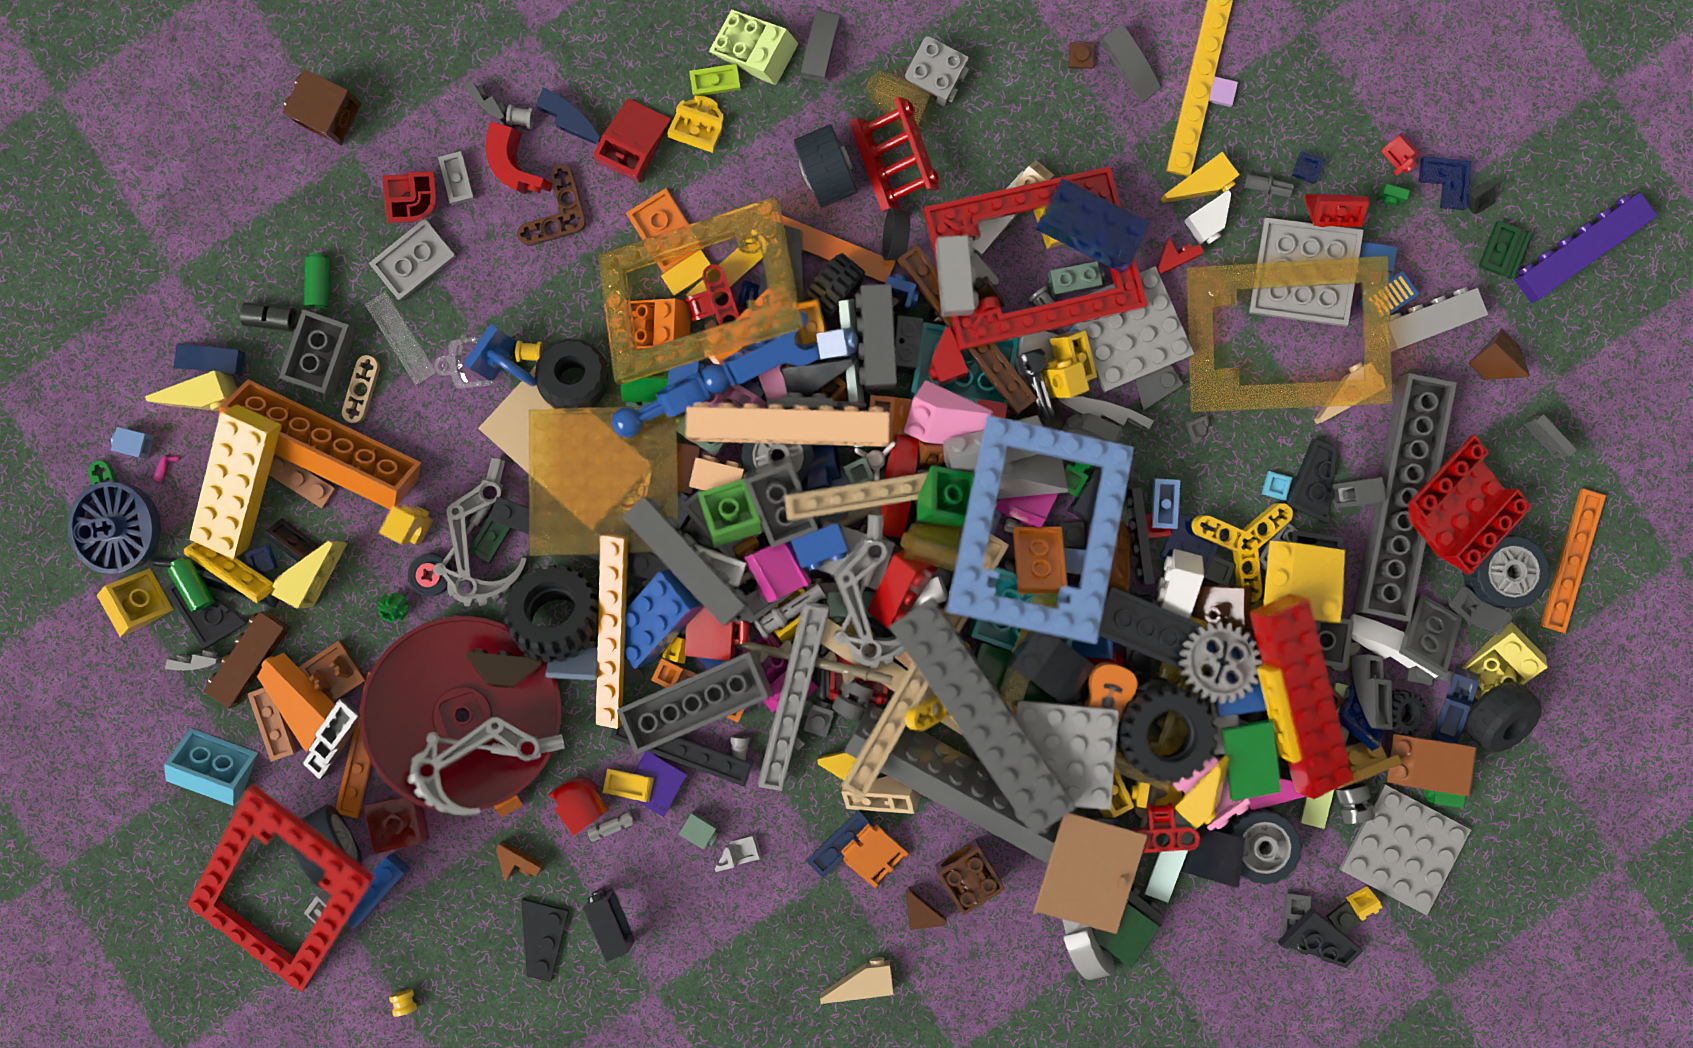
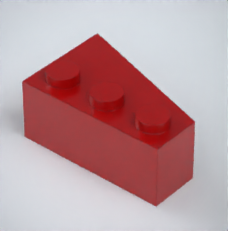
M922 542L894 554L867 612L889 629L892 623L909 613L944 559Z

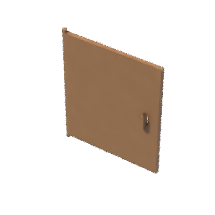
M1072 813L1063 816L1033 913L1037 914L1038 912L1117 934L1147 835Z

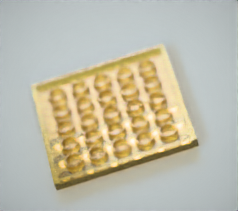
M625 407L529 410L530 556L600 554L601 536L605 534L628 537L627 553H655L622 516L643 496L650 497V499L654 497L662 504L663 508L661 510L667 517L671 515L679 523L677 415L667 417L666 413H662L644 422L642 429L636 436L624 438L616 434L611 422L615 412ZM630 407V408H633V409L637 410V409H639V408H641V407Z

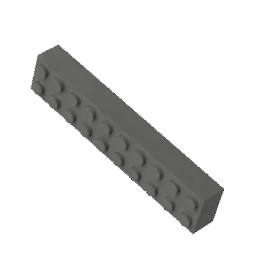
M1411 373L1399 376L1379 475V478H1383V484L1386 487V502L1374 503L1353 608L1355 612L1399 621H1411L1426 541L1409 521V501L1441 467L1457 385L1456 382Z
M932 596L889 626L1031 834L1033 836L1073 811L1075 809V801L935 598Z
M872 703L868 704L844 752L855 758L858 757L884 712L883 709ZM906 724L880 772L1049 864L1063 817L1033 836L985 765L923 731L910 729Z

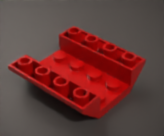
M1475 434L1466 440L1409 501V521L1437 556L1466 574H1471L1532 508L1519 489H1505L1482 461L1489 454V451Z

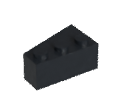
M777 223L758 295L763 294L770 287L780 286L790 293V298L794 303L805 302L802 231Z

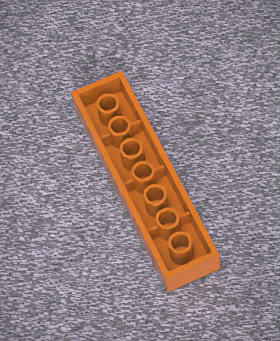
M249 379L219 406V419L221 412L238 404L282 424L274 452L275 455L390 510L393 506H398L419 479L421 462Z

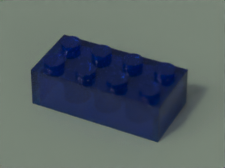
M1062 178L1055 186L1035 230L1123 273L1131 265L1150 222Z

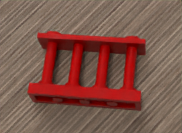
M902 97L894 98L897 109L871 122L862 118H855L849 121L881 212H887L890 207L899 209L897 203L899 198L924 186L930 191L940 190L938 184L940 178L937 171L932 167L913 115L915 113L913 104L908 99ZM901 118L905 132L881 144H876L873 137L874 131ZM909 141L914 154L885 167L881 159L882 153ZM917 163L922 177L894 190L889 181L890 176Z

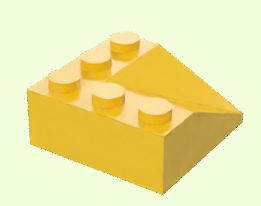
M1270 541L1263 606L1288 594L1309 598L1314 621L1340 623L1345 550Z

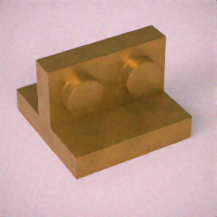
M1377 736L1347 747L1346 751L1353 780L1339 788L1401 765L1402 762L1399 755L1387 758Z

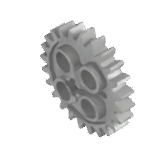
M1218 622L1214 629L1213 625L1209 623L1206 625V631L1200 627L1197 629L1198 635L1194 633L1189 635L1192 642L1186 641L1183 643L1188 650L1180 652V655L1186 657V660L1179 662V665L1186 666V670L1182 671L1181 675L1189 676L1185 684L1193 683L1194 687L1191 692L1200 690L1201 699L1209 695V702L1212 703L1218 697L1219 703L1223 704L1226 702L1227 697L1229 702L1232 703L1236 701L1235 695L1242 699L1245 697L1243 691L1247 693L1252 692L1249 684L1255 685L1258 683V680L1253 676L1259 675L1258 669L1255 667L1262 664V661L1255 660V656L1260 654V651L1252 650L1256 642L1248 643L1247 639L1250 634L1247 633L1241 636L1240 627L1232 631V624L1229 623L1223 629L1222 623ZM1207 642H1211L1215 645V654H1212L1207 650ZM1223 642H1226V649L1223 652ZM1232 648L1239 652V660L1232 658L1230 654ZM1219 658H1221V663L1225 664V666L1221 668L1220 663L1216 662V660ZM1202 666L1210 669L1211 675L1209 678L1202 675ZM1226 672L1233 674L1235 678L1234 684L1226 681ZM1218 674V684H1215V677Z

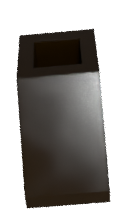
M474 648L472 652H467L466 655L467 661L488 686L511 689L541 667L542 659H533L529 654L525 653L522 654V657L512 656V652L498 651L496 655L487 654L488 650Z

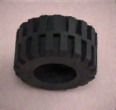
M844 253L836 255L814 279L806 292L805 301L819 299L823 316L827 319L835 316L840 311L839 301L851 299L864 280L865 270Z

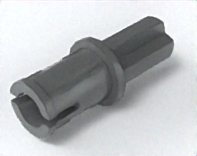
M1247 173L1244 188L1262 191L1264 195L1271 193L1290 197L1294 184L1272 179V176L1267 178Z

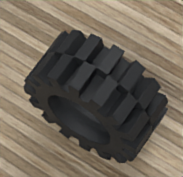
M1401 689L1392 691L1393 730L1389 731L1408 736V734L1414 735V731L1418 732L1421 730L1419 725L1423 726L1425 723L1422 721V718H1427V714L1423 713L1424 710H1427V706L1422 705L1425 703V700L1421 698V695ZM1406 706L1405 715L1401 719V711Z

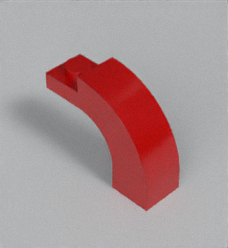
M490 121L486 136V156L495 176L506 186L525 195L528 190L539 194L541 190L550 192L553 185L552 182L523 172L518 164L517 148L522 133L511 127Z

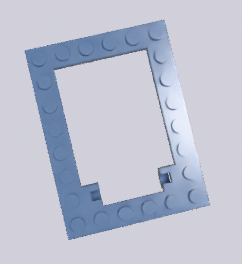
M987 415L947 612L1096 644L1134 447ZM1007 447L1103 467L1080 587L1076 589L1061 586L1057 597V609L995 596L996 588H994V585L999 577V572L982 568Z

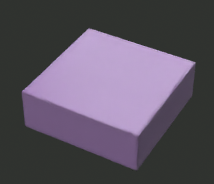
M1214 77L1208 102L1231 107L1238 82Z

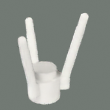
M892 441L882 452L873 450L866 453L859 448H855L854 451L863 458L865 457L870 468L874 470L875 481L879 480L880 469L885 464V456L895 446V442Z

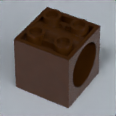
M304 69L302 74L296 78L295 88L291 96L285 100L282 113L299 126L341 146L362 103L348 90Z
M976 839L935 864L939 878L963 916L1005 890L1000 877Z

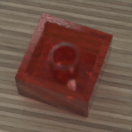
M403 796L374 801L364 806L374 854L419 845L430 839L423 807L405 799Z

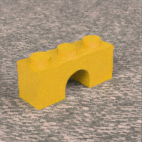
M404 504L402 507L393 506L379 533L400 544H409L411 542L421 545L434 519L428 516L429 511L419 506L414 507Z

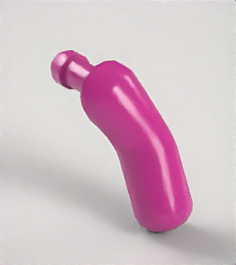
M164 455L157 466L153 480L158 483L162 482L167 471V462H178L179 456L167 457V455Z

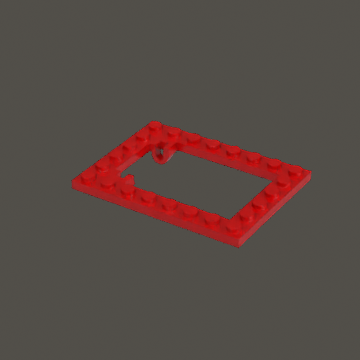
M1111 167L923 208L936 259L935 243L938 237L968 235V238L972 237L973 241L979 240L982 236L978 222L1091 198L1113 277L1115 289L1002 314L997 297L979 300L978 306L974 307L971 315L950 316L959 351L1135 311L1148 306Z
M253 784L247 789L187 905L196 914L209 921L214 928L226 934L232 942L239 944L252 957L265 964L270 971L282 977L291 987L302 992L312 980L376 876L257 785ZM279 834L289 844L296 847L310 860H313L326 870L325 877L318 885L330 893L332 897L295 957L220 901L254 836L264 844H268Z

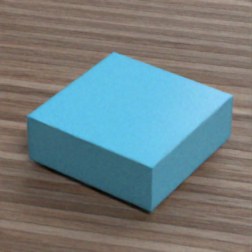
M1268 471L1262 495L1286 501L1293 477Z

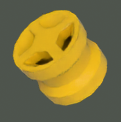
M413 989L399 991L389 996V1000L394 1006L392 1010L393 1016H402L417 1010V1004L413 1002L412 998L414 995Z

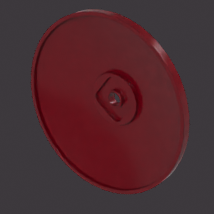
M455 616L441 618L420 625L396 640L383 653L367 679L360 705V729L365 750L372 765L382 779L398 794L417 805L438 811L434 805L430 807L425 804L426 799L424 797L419 798L414 793L417 790L416 785L410 784L408 781V777L411 776L410 769L413 763L411 760L417 754L425 751L428 746L427 736L430 733L435 732L440 738L461 740L489 719L497 717L533 737L537 736V739L559 734L561 723L560 693L556 678H546L548 662H544L542 657L540 658L542 659L541 667L513 689L488 686L467 661V652H472L474 648L488 650L487 654L497 655L498 651L512 652V656L522 657L524 652L515 643L506 625L480 617ZM460 709H466L470 714L469 719L465 722H459L455 718L456 712ZM496 740L486 743V745H492V743L500 744ZM439 743L437 745V754H442L453 745ZM524 743L520 750L523 755L529 756L534 753L535 748L531 743ZM478 748L439 771L442 790L451 802L463 808H479L484 810L494 807L525 789L539 775L553 751L542 753L541 758L524 761L516 756L491 753V750ZM430 764L424 765L420 770L421 776L425 778L431 777L435 772V768Z

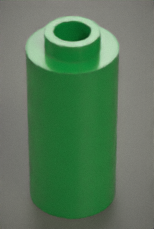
M310 253L309 257H305L304 306L310 308H329L330 259L325 258L324 253Z
M181 557L170 563L171 567L167 571L191 613L201 611L215 602L191 559L185 560L184 557Z

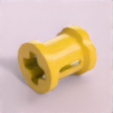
M517 341L515 357L517 362H522V360L537 362L543 352V342L530 344Z

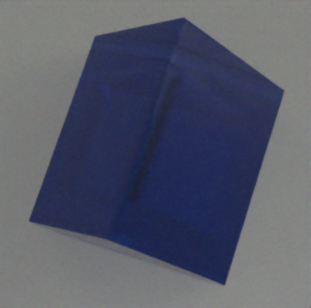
M743 280L737 305L748 308L760 296L758 295L760 285Z

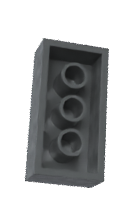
M891 284L861 286L860 293H856L855 310L860 312L861 317L857 318L856 322L857 336H862V342L858 343V361L863 360V367H860L859 383L864 385L865 391L891 390L896 385Z

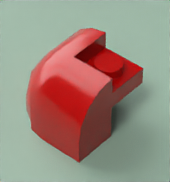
M433 171L408 172L406 175H382L387 224L422 221L431 213L436 199Z
M573 777L566 780L549 793V797L551 799L554 798L558 805L554 808L573 837L609 810L595 790L599 786L585 777Z

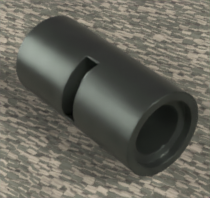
M244 302L240 311V321L243 326L292 332L295 329L293 320L296 319L297 313L295 308Z

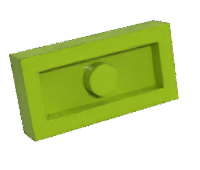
M737 64L689 71L694 97L741 90Z

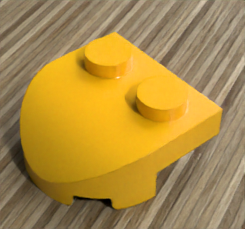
M695 96L693 100L686 102L682 100L676 108V115L668 130V138L713 153L721 136L723 113L719 110L718 104L705 96Z

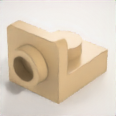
M1035 160L1027 167L1015 185L1018 187L1050 180L1054 174Z

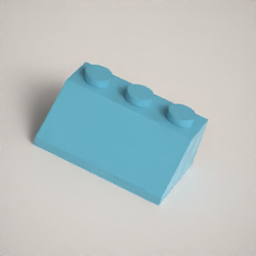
M190 728L164 764L165 778L167 782L234 806L245 790L258 753Z

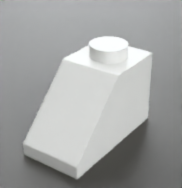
M1229 190L1190 215L1184 221L1200 245L1205 241L1210 244L1221 236L1219 232L1225 227L1231 198Z

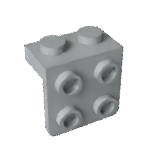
M925 37L905 74V79L937 96L936 103L945 107L948 101L952 103L958 92V89L955 87L958 81L963 82L969 72V68L966 67L969 57L931 37Z

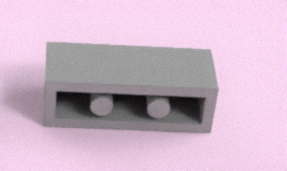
M968 235L938 237L935 248L942 317L971 315L974 307L978 306L977 292H973L972 283H975L976 280L975 268L970 266V258H973V245L968 243Z

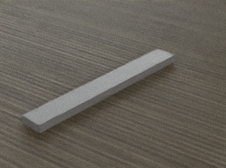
M804 601L758 780V787L779 791L783 789L829 612L828 605Z

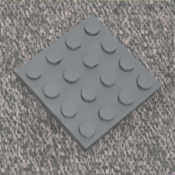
M1265 218L1249 314L1347 327L1364 230L1336 226L1319 227L1313 226V223Z
M1156 266L1139 273L1148 304L1146 308L1074 324L1077 331L1086 330L1097 378L1104 393L1194 355ZM1109 285L1093 293L1115 289V285Z
M1018 700L1017 719L1075 801V806L1110 810L1118 709Z
M1383 784L1373 802L1375 818L1363 822L1339 869L1413 909L1428 915L1471 829Z

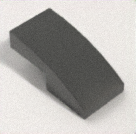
M1286 893L1279 939L1311 908L1310 896Z

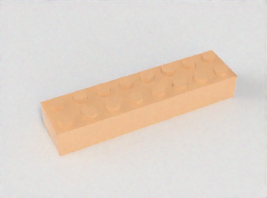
M693 403V407H687L686 438L690 441L887 447L889 413L884 412V408H869L868 412H859L858 407H844V411H834V407L819 406V411L809 410V406H794L793 410H785L783 405H769L768 409H760L759 405L744 404L743 408L733 407L734 404L725 403L718 404V408H711V406H708V403Z

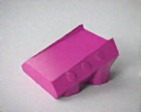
M1058 493L1000 498L994 509L1000 511L1006 517L1019 519L1025 527L1041 528Z
M789 541L775 547L769 545L744 557L749 572L754 575L758 582L757 590L762 597H766L768 603L811 583L804 567L801 568L797 555Z

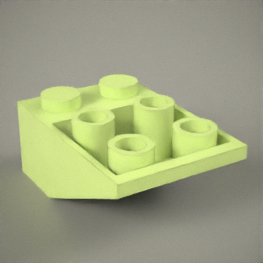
M731 10L709 52L731 64H737V67L763 81L776 85L799 43L785 28Z

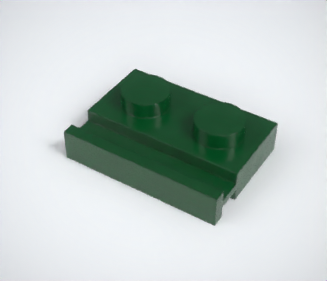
M1502 221L1496 222L1478 267L1506 276L1507 279H1513L1532 233L1521 231L1522 229Z

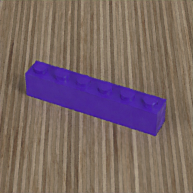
M1640 192L1633 196H1630V194L1623 196L1615 202L1618 205L1612 210L1609 207L1596 215L1598 218L1596 222L1592 224L1589 221L1577 229L1579 234L1573 238L1569 235L1557 243L1559 248L1555 251L1549 249L1538 256L1540 260L1535 265L1529 263L1518 271L1520 275L1514 280L1530 303L1547 295L1657 217V214Z

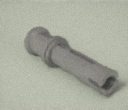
M816 584L781 608H772L771 613L760 620H755L754 623L766 639L769 633L780 626L782 628L785 627L787 620L800 613L804 601L815 603L826 596L819 585Z

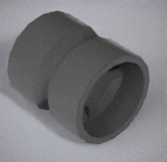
M857 678L849 685L843 681L841 686L842 694L836 696L832 708L850 719L860 721L866 709L864 703L870 701L875 689ZM851 693L855 696H858L859 699L849 696V694Z
M1357 782L1348 785V790L1347 786L1336 789L1338 802L1343 804L1340 810L1344 823H1363L1375 818L1373 804L1368 802V799L1371 797L1368 783Z

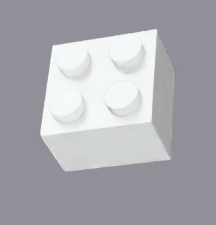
M1173 549L1171 557L1167 556L1165 560L1164 570L1166 571L1164 578L1160 577L1157 585V591H1159L1157 601L1160 602V607L1189 619L1204 577L1203 559L1200 555Z

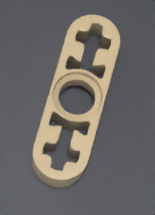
M365 355L356 362L342 408V416L347 422L357 424L366 417L380 370V364L374 357ZM369 360H371L370 364L373 365V370H368L366 377L371 378L370 382L358 378L359 374L365 375L366 369L362 368L363 363L367 364ZM364 383L367 386V393L360 397L356 394L355 389L358 384ZM352 397L364 401L363 405L357 404L356 410L360 414L359 416H354L353 419H351L352 415L349 414V410L354 409L356 402L351 401Z

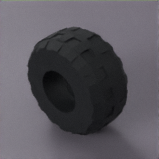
M564 339L551 344L541 353L535 365L534 374L538 391L547 404H550L558 411L566 413L587 411V409L597 405L604 397L609 385L608 368L602 354L592 344L580 339ZM576 367L585 371L584 377L576 384L567 385L559 381L561 374L569 368Z
M1517 682L1501 683L1483 694L1474 703L1470 712H1468L1466 720L1468 734L1486 751L1503 752L1506 749L1508 750L1520 743L1536 727L1542 715L1541 702L1523 684Z

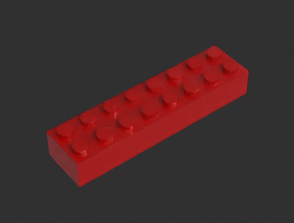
M1288 594L1251 611L1250 615L1263 664L1281 670L1301 760L1296 763L1288 761L1295 792L1315 800L1352 781L1353 776L1309 598Z

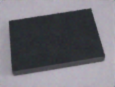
M1200 825L1196 829L1200 837V843L1195 849L1187 852L1180 871L1230 887H1239L1246 838L1215 829L1210 831L1207 827Z

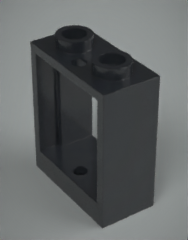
M898 316L894 323L896 372L913 374L918 368L922 318Z
M603 887L591 893L592 896L587 898L588 901L584 905L583 910L605 961L609 962L629 953L635 943V939L613 889L611 888L606 891Z

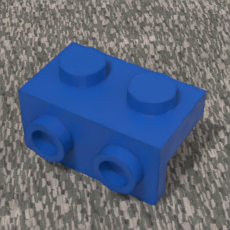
M894 274L893 277L888 276L886 285L891 284V293L907 297L904 311L909 313L910 307L915 308L919 291L915 290L916 284L907 282L908 278L902 275Z

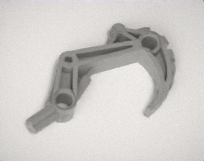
M491 458L486 480H482L481 484L448 506L447 517L453 548L443 562L436 564L433 569L436 575H443L447 580L449 596L464 602L466 607H470L472 602H479V606L487 604V600L493 599L496 601L499 599V595L502 593L506 594L511 589L510 587L518 580L526 562V558H522L517 569L511 575L499 581H482L470 576L467 535L475 525L478 526L491 506L495 504L496 498L501 497L503 485L500 482L506 461L497 458ZM485 488H495L497 496L491 500L486 499L483 496ZM474 514L469 520L471 523L466 528V518ZM454 554L458 569L456 572L445 567ZM464 580H469L473 583V590L468 594H463L459 589L460 583Z
M877 514L868 516L867 539H864L863 543L834 573L835 581L848 611L841 630H837L834 633V640L838 644H846L850 647V654L856 663L859 661L871 668H877L879 662H884L887 665L893 662L894 656L900 657L904 653V647L896 636L872 637L861 600L865 586L869 585L877 565L884 561L887 556L886 540L882 539L883 515ZM873 545H878L879 553L875 557H870L869 548ZM860 579L859 583H861V585L858 589L857 581ZM850 620L856 631L855 635L845 634ZM869 643L874 644L873 652L864 654V647Z
M497 717L489 719L461 740L440 738L437 733H430L427 736L428 746L425 751L417 754L411 760L413 763L410 769L411 776L408 777V781L410 784L416 785L417 790L414 793L419 798L424 797L426 799L425 804L430 807L434 805L438 811L449 812L454 815L480 814L479 808H463L457 806L446 797L441 787L440 770L478 748L491 750V753L516 756L521 760L531 761L541 758L542 753L565 749L563 737L560 734L537 739V736L533 737ZM491 740H496L500 743H492V745H486V743H488ZM439 743L453 745L442 754H437V745ZM524 743H531L534 746L535 751L532 755L526 756L521 753L520 748ZM426 764H430L435 768L434 774L429 778L422 777L420 774L421 768Z

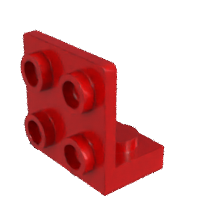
M1306 194L1304 197L1313 226L1362 227L1369 204L1367 196Z

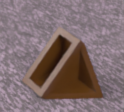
M1503 329L1468 363L1485 380L1530 377L1520 346Z

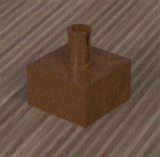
M1201 584L1195 601V618L1215 625L1221 622L1223 629L1227 624L1231 623L1232 631L1238 627L1241 628V636L1247 633L1251 634L1252 585Z

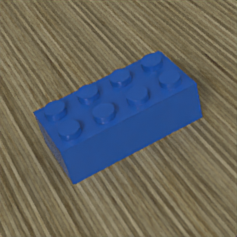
M670 569L660 571L626 609L624 656L634 669L653 663L704 607Z

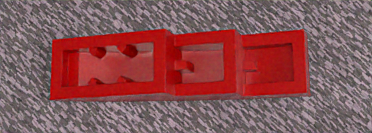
M895 434V446L891 450L884 479L916 474L919 439ZM911 500L880 505L883 508L882 535L903 538Z

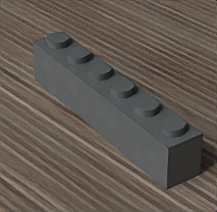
M643 496L622 518L723 627L728 626L749 606L745 601L747 596L739 588L734 589L728 583L730 578L721 569L717 571L713 567L712 563L714 561L706 552H699L695 547L696 541L688 533L684 535L678 529L680 524L671 515L667 517L661 510L663 506L656 498L652 497L650 499V497Z

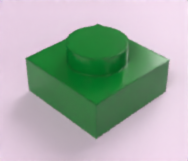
M1386 184L1379 189L1377 198L1382 199L1386 205L1397 206L1408 199L1410 190Z

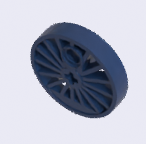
M101 482L84 490L75 500L69 514L68 534L72 548L84 564L101 573L115 574L136 569L151 558L159 543L161 523L155 504L144 491L127 483ZM114 487H117V488H118V489H117V495H116V496H115ZM103 490H104V494H105V499H104V497H103L102 494H101V491H103ZM127 492H128V493H130L131 495L129 496V498H128L127 501H126ZM92 499L95 501L98 508L90 503ZM86 510L97 519L84 517ZM139 525L140 530L132 529L130 527ZM135 536L141 537L142 542L138 540ZM99 544L98 548L93 554L90 549ZM134 547L141 552L139 555L135 551ZM106 553V555H105V560H104V563H103V562H101V559H102V557L104 556V554ZM115 557L117 561V567H114Z

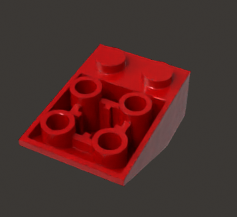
M628 98L602 135L593 154L595 161L640 184L671 119Z

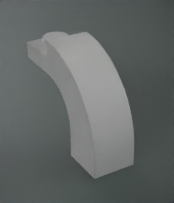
M1062 919L1066 936L1063 937L1078 972L1087 980L1117 974L1111 952L1100 948L1092 927Z

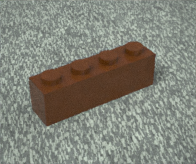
M268 611L255 613L248 622L249 628L245 633L243 632L238 636L234 643L236 646L233 651L229 652L222 659V667L207 682L209 686L205 693L227 708L236 707L261 671L262 663L272 656L291 628Z

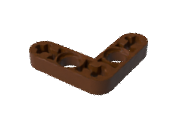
M558 164L554 166L550 173L560 214L522 224L518 228L517 237L524 245L533 246L579 233L585 228L586 219L573 173L568 166ZM560 170L568 173L565 176V182L567 186L572 184V187L563 188L561 180L559 178L556 179ZM566 193L574 194L575 201L573 204H563L562 198ZM572 216L581 219L577 223L578 227L576 228L572 224L565 225L566 231H563V226L559 221L563 218L564 223L572 221ZM550 222H555L558 225V231L553 235L547 234L545 230L546 225ZM537 225H540V230L544 237L540 238L539 233L533 234L529 241L526 237H523L526 234V229H529L531 232L539 231L536 227Z

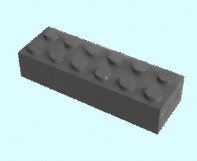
M751 651L619 708L617 712L635 755H638L775 695L756 651Z

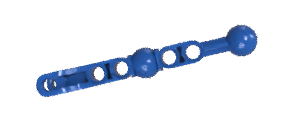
M796 310L779 318L772 335L721 360L722 365H708L701 375L697 372L661 389L656 394L658 400L637 410L630 407L620 408L612 417L611 424L613 430L621 437H634L640 432L644 422L662 413H666L667 417L678 415L686 411L687 407H693V403H702L711 398L710 394L724 393L730 384L734 387L783 363L803 367L820 358L818 342L800 345L794 341L796 331L808 322L806 311Z

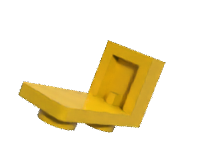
M1135 779L1134 785L1130 789V798L1135 806L1147 808L1150 781ZM1160 783L1167 791V795L1156 799L1155 806L1167 805L1168 802L1174 803L1180 800L1183 791H1178L1174 785Z

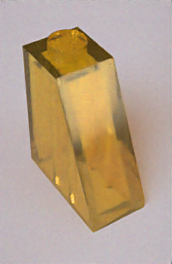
M877 70L875 77L870 76L866 86V90L869 91L868 98L884 115L897 109L894 98L902 97L908 99L913 104L915 109L913 115L917 126H919L931 96L930 92L880 70ZM901 118L892 122L901 133L905 132Z
M912 524L908 533L905 532L901 540V547L904 549L905 558L955 571L964 527L958 528L940 524Z

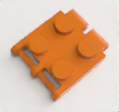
M867 824L857 835L860 842L857 843L853 839L841 851L845 856L843 858L844 862L874 888L879 886L878 882L888 872H893V867L904 856L907 857L909 855V852L877 824L874 827ZM900 852V854L889 864V862ZM883 868H885V869L874 879V877H875Z

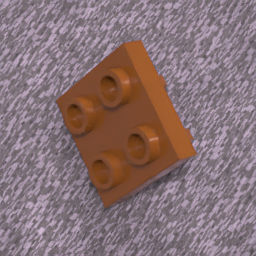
M342 640L335 642L298 667L315 684L314 688L321 690L333 703L366 682V676Z

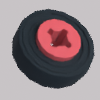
M424 554L417 557L411 563L408 569V581L418 594L437 596L447 589V580L443 575L438 576L433 571L436 564L443 562L444 558L442 556ZM447 563L446 569L452 571L450 564Z

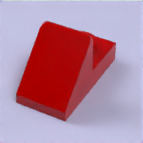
M1169 237L1164 243L1156 266L1159 275L1200 257L1204 253L1201 245L1199 244L1194 247L1191 244L1186 245L1178 250V254Z

